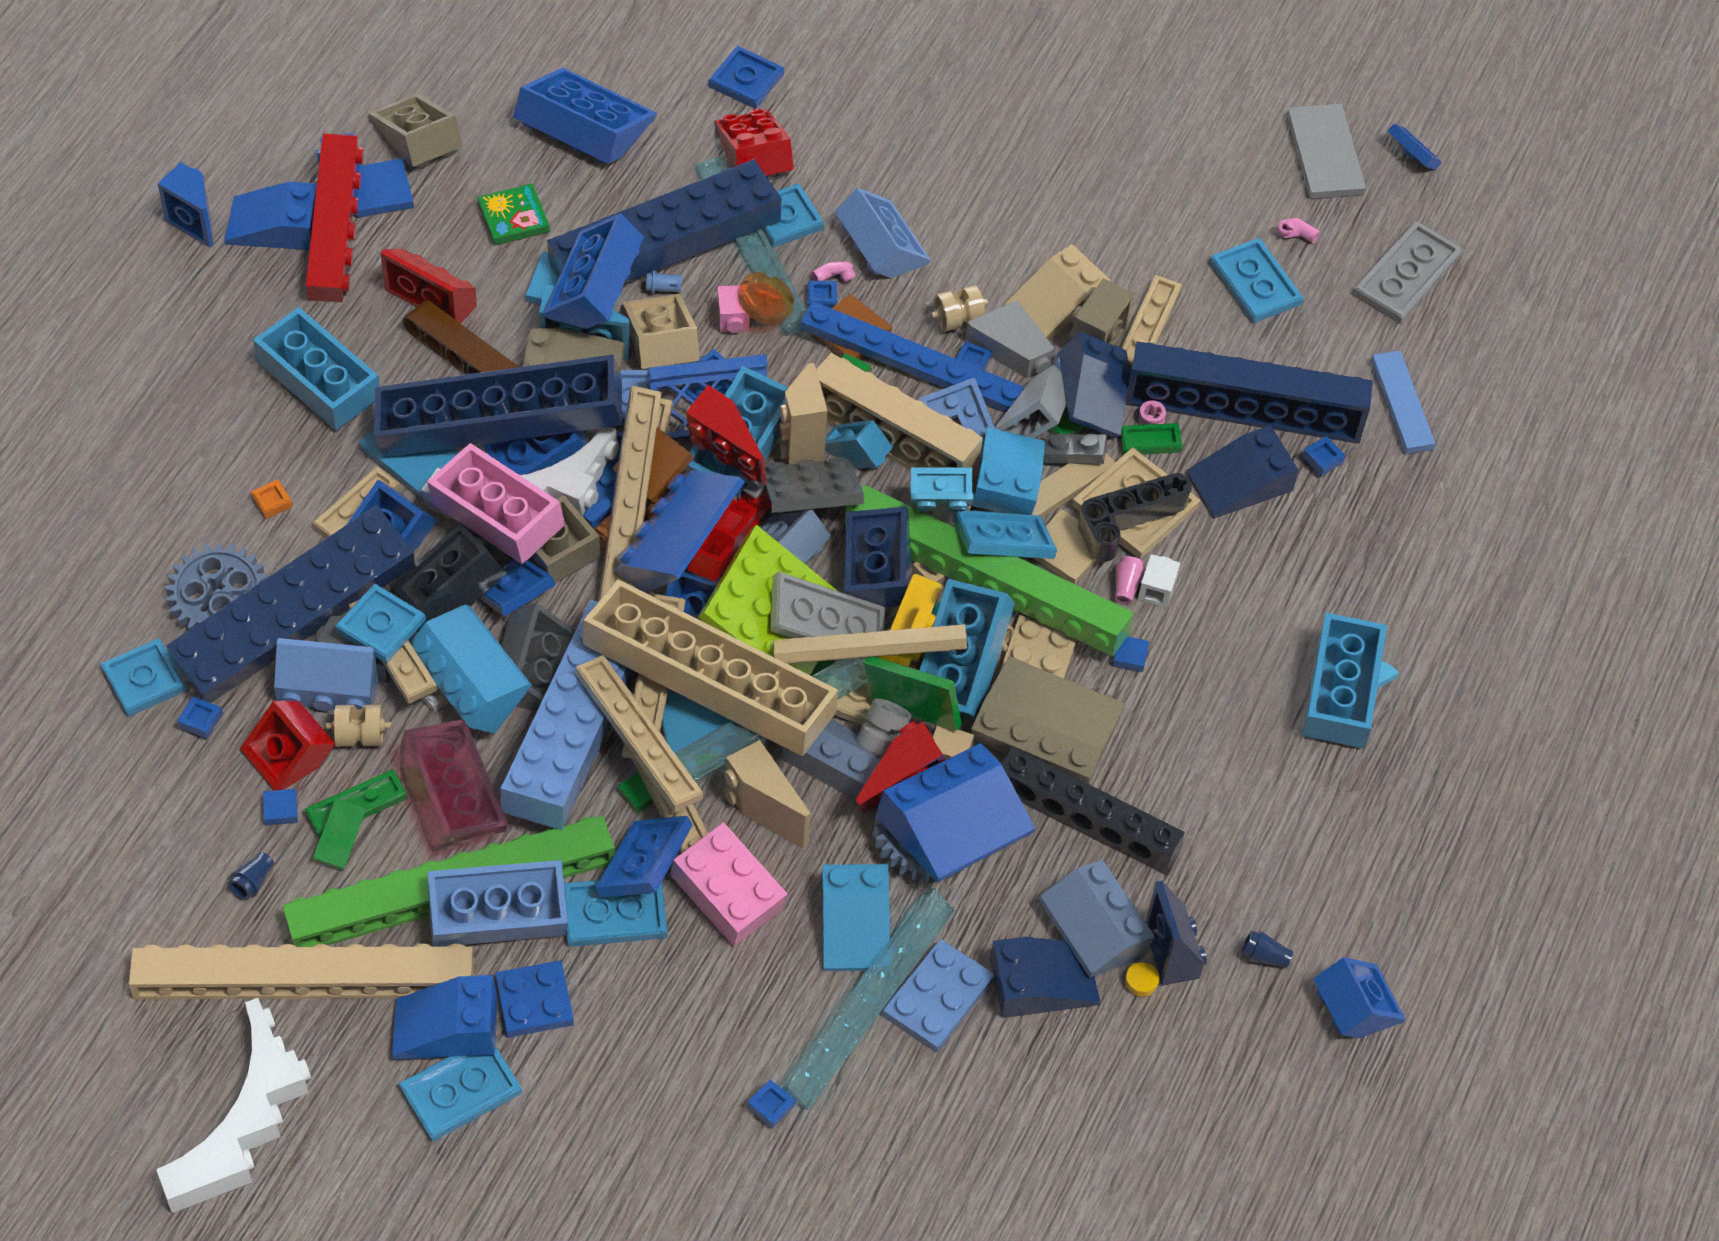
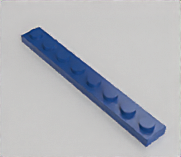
M812 301L801 321L800 329L944 388L975 377L985 404L1005 413L1025 388L1017 383L815 301Z

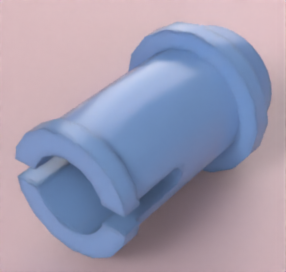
M655 270L652 273H646V290L651 291V294H654L655 291L681 293L682 274H656Z

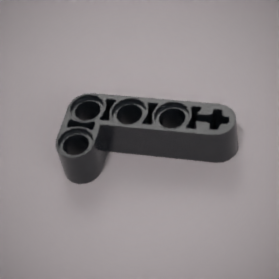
M1173 473L1085 500L1081 506L1078 529L1091 555L1098 561H1111L1117 555L1121 536L1120 530L1183 511L1188 504L1192 487L1191 480L1184 474Z

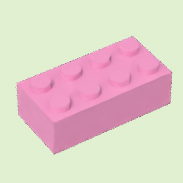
M471 443L427 481L434 506L521 564L529 559L565 525L560 501Z

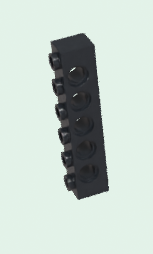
M1012 746L1002 762V766L1022 804L1167 875L1180 852L1185 835L1184 831Z

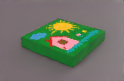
M532 183L477 197L479 208L494 246L550 232V225Z

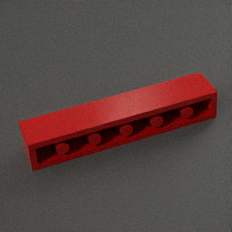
M323 133L306 279L308 300L343 302L344 291H350L351 277L350 274H346L347 266H352L353 248H349L350 240H355L356 223H352V215H358L359 199L354 196L355 190H360L361 172H357L358 165H363L364 147H359L358 136Z

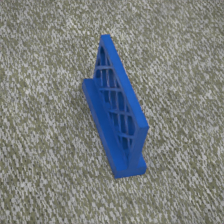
M766 354L650 367L645 380L647 388L650 390L669 389L676 394L677 397L673 401V407L680 398L692 405L694 400L685 394L689 386L697 385L704 390L707 386L706 384L713 383L712 388H715L721 382H727L731 385L742 366L768 377L766 369L768 362ZM672 407L671 416L682 423V426L678 431L666 434L673 440L690 438L689 430L683 431L685 427L688 428L687 419L675 412Z

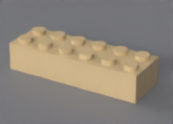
M830 353L816 369L828 410L827 423L835 427V425L874 420L893 446L886 456L910 470L911 468H972V480L977 475L983 438L975 431L964 428L952 421L947 415L932 410L922 401L909 397L897 387L884 383L872 373L861 370L852 365L847 359L840 358L833 353Z

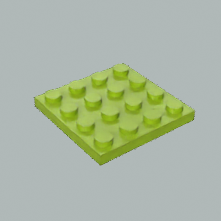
M755 525L749 530L698 617L706 624L774 657V640L791 639V637L771 631L773 575L779 571L835 591L837 590L758 525ZM818 661L788 663V665L810 675Z

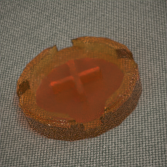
M750 273L743 279L737 291L738 301L743 310L751 318L763 324L776 325L783 323L789 318L794 309V296L789 287L775 276L772 278L765 276L767 273Z

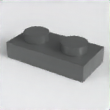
M1047 434L1044 463L1104 464L1108 444L1107 435Z

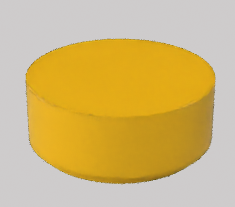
M1138 962L1131 965L1125 978V984L1129 992L1138 997L1152 995L1159 983L1157 969L1146 962Z

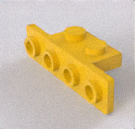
M913 574L890 630L932 627L936 615L931 614L942 585L921 575ZM921 653L879 656L878 658L909 667L911 660L918 661Z

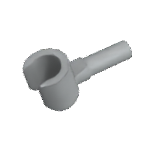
M749 481L742 488V491L756 499L762 494L765 486L757 481Z

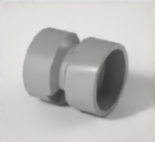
M874 699L867 713L869 722L862 724L856 742L867 751L883 757L893 740L898 737V731L909 724L911 714L903 707L891 701Z

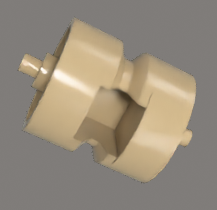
M976 285L961 288L957 294H954L952 291L937 294L934 297L935 312H931L932 318L937 317L938 323L944 332L962 327V323L965 322L967 325L968 321L986 314L985 305H988V300H983L981 292Z
M382 704L363 705L361 709H357L355 705H336L332 723H326V729H332L334 732L336 747L355 746L357 742H361L363 746H382L383 732H385V728H391V722H385V719H383Z

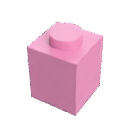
M747 285L718 286L717 308L720 332L737 333L749 331L750 311L744 300V292Z

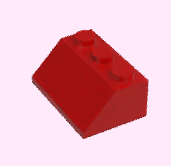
M384 249L380 253L384 287L387 292L415 307L424 300H428L460 324L477 307L476 288L468 281L458 279L449 274L444 268L436 267L425 261L420 255L412 254L405 249Z

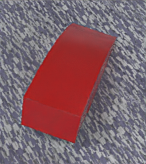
M732 500L689 563L687 570L716 582L738 550L758 510Z

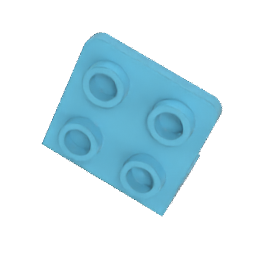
M911 468V505H917L918 511H934L936 505L948 506L949 511L966 510L967 506H972V468Z

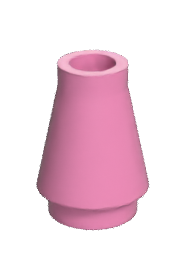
M1124 556L1116 564V593L1114 599L1122 604H1131L1133 602L1134 595L1146 571L1142 560L1132 556Z

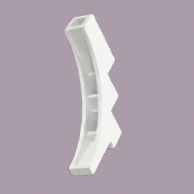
M612 427L602 428L588 444L572 456L553 466L520 476L555 499L565 495L583 516L588 508L596 504L599 495L596 482L601 478L603 469L608 461L613 460L618 453L619 443L617 442L616 429ZM437 468L430 478H432L441 469ZM426 482L421 489L425 508L457 521L433 505Z
M258 998L245 1002L251 1024L252 1053L248 1075L237 1101L224 1121L205 1141L183 1157L156 1169L171 1213L252 1183L249 1170L255 1168L249 1149L280 1138L278 1125L283 1123V1119L277 1105L308 1093L306 1080L311 1079V1075L305 1060L298 1061L294 1050L286 1052L280 1036L273 1037L270 1028L275 1027V1022L269 1007L262 1009Z

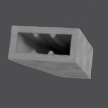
M1018 300L967 322L965 339L967 342L991 350V357L1024 377L1028 378L1039 374L1052 366L1054 347Z
M1052 365L1033 377L996 425L995 429L1035 438L1059 424L1067 403L1061 371L1055 365Z

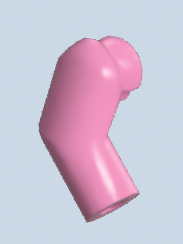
M1298 218L1282 220L1277 226V232L1283 238L1301 236L1314 243L1320 234L1319 230Z
M848 261L829 262L813 270L811 277L813 281H826L839 274L841 280L846 282L854 278L856 272L852 268L853 265Z

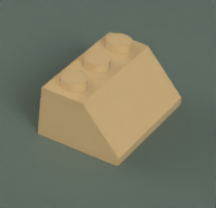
M809 363L785 392L784 405H780L782 423H779L781 441H778V451L780 459H785L787 465L798 464L799 461L807 459L814 460L815 462L824 461L828 410L814 363Z

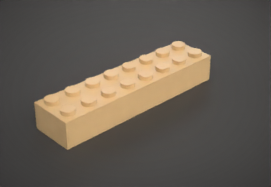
M619 579L583 620V645L802 757L836 713L838 689Z

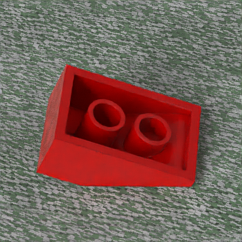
M915 721L911 722L898 731L900 735L893 740L855 799L863 813L879 805L884 790L945 761L941 750L924 722L918 725Z

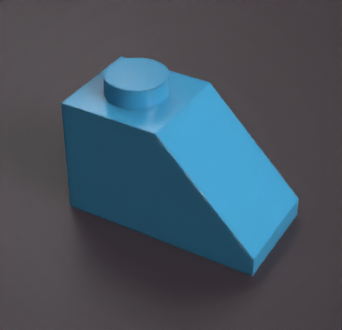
M874 420L835 425L825 438V451L835 457L850 459L852 466L856 469H874L885 462V456L893 448Z

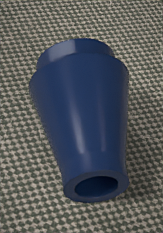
M259 852L253 859L231 873L228 882L230 891L242 900L255 897L270 869L274 866L273 859L268 854Z
M1251 930L1246 937L1241 954L1248 957V961L1280 966L1286 969L1292 959L1293 950L1286 948L1261 930L1258 933Z

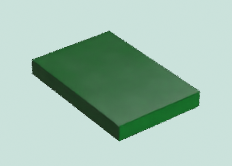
M867 657L864 667L872 702L877 698L888 700L906 709L913 718L954 731L958 730L961 725V718L953 681L881 658Z

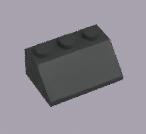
M537 602L511 612L501 645L532 685L516 707L538 711L576 631Z

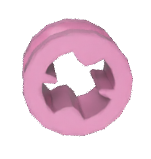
M1146 401L1140 407L1139 424H1164L1166 409L1157 401Z

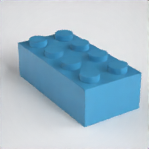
M300 307L253 339L257 362L335 431L375 402V387L380 386L379 375Z
M742 366L725 396L734 402L765 462L780 436L779 423H782L780 405H784L785 392L789 387ZM694 445L690 453L695 458L686 467L685 473L697 470L742 478L745 482L737 492L738 501L744 494L742 488L749 483V480L743 477L740 470L733 465L726 466L722 464L713 452L708 449L701 450Z
M948 579L933 627L965 625L967 648L962 650L925 652L919 671L953 681L960 717L975 721L986 699L1015 602L1007 593Z
M1325 613L1319 634L1302 736L1365 749L1372 726L1387 625Z

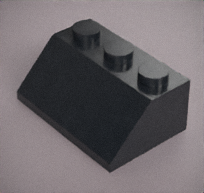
M460 524L390 586L406 603L424 613L426 616L425 622L460 606L469 605L471 607L479 597L495 586L507 573L488 550Z

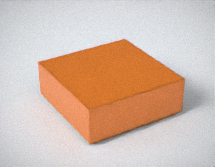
M278 479L251 491V498L265 520L293 507L292 500Z

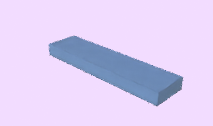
M1401 351L1372 355L1371 363L1405 454L1434 450L1436 443Z

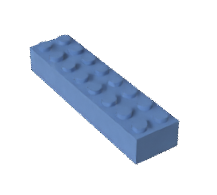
M590 600L501 786L502 813L563 830L611 723L575 674L576 666L602 656V654L583 645V620L597 605V601ZM605 656L626 687H628L635 671Z

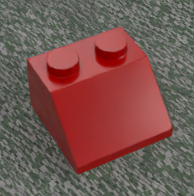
M273 701L240 749L274 790H285L318 769L335 746V742L300 701Z

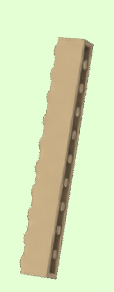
M252 944L229 948L226 945H214L211 948H195L191 945H180L177 948H161L157 945H146L143 948L132 949L129 986L134 1000L400 998L458 976H474L473 948L462 944H450L447 947H432L428 944H417L414 947H398L394 944H384L380 947H364L359 944H351L346 947H330L325 944H318L313 947H296L290 944L279 947H262Z

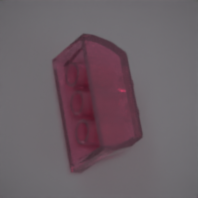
M458 720L404 730L400 748V773L431 852L458 847L483 836L506 832L508 823L466 722Z

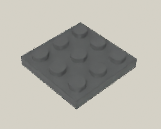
M831 457L828 461L821 462L807 459L799 461L798 464L789 465L775 462L765 467L767 483L764 490L772 513L864 504L863 490L850 459Z

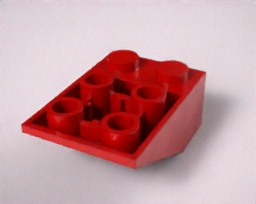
M754 109L750 111V114H728L723 119L715 120V125L731 168L755 159L766 176L794 170L791 138L769 110Z
M707 385L686 412L691 442L701 450L708 449L716 454V458L726 466L733 465L739 469L742 476L750 482L757 481L765 486L767 478L764 457L734 402Z

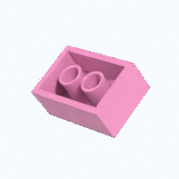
M724 822L673 860L670 876L733 947L784 909L788 896L787 892Z

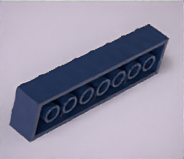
M755 159L548 239V262L559 278L579 232L621 213L644 237L639 247L640 252L630 268L631 273L624 282L626 283L644 276L646 273H651L653 270H659L781 221L782 198Z
M1136 341L1125 405L1141 407L1146 401H1157L1165 407L1166 412L1261 428L1271 425L1274 430L1321 438L1327 436L1329 439L1359 444L1370 410L1373 380Z
M614 354L375 387L374 438L384 457L464 447L470 443L479 445L622 425V375Z
M375 505L167 644L166 648L169 658L200 699L212 703L276 659L278 638L305 640L317 632L321 626H325L331 616H340L348 611L349 604L360 600L374 584L382 588L415 564L414 551L378 505Z

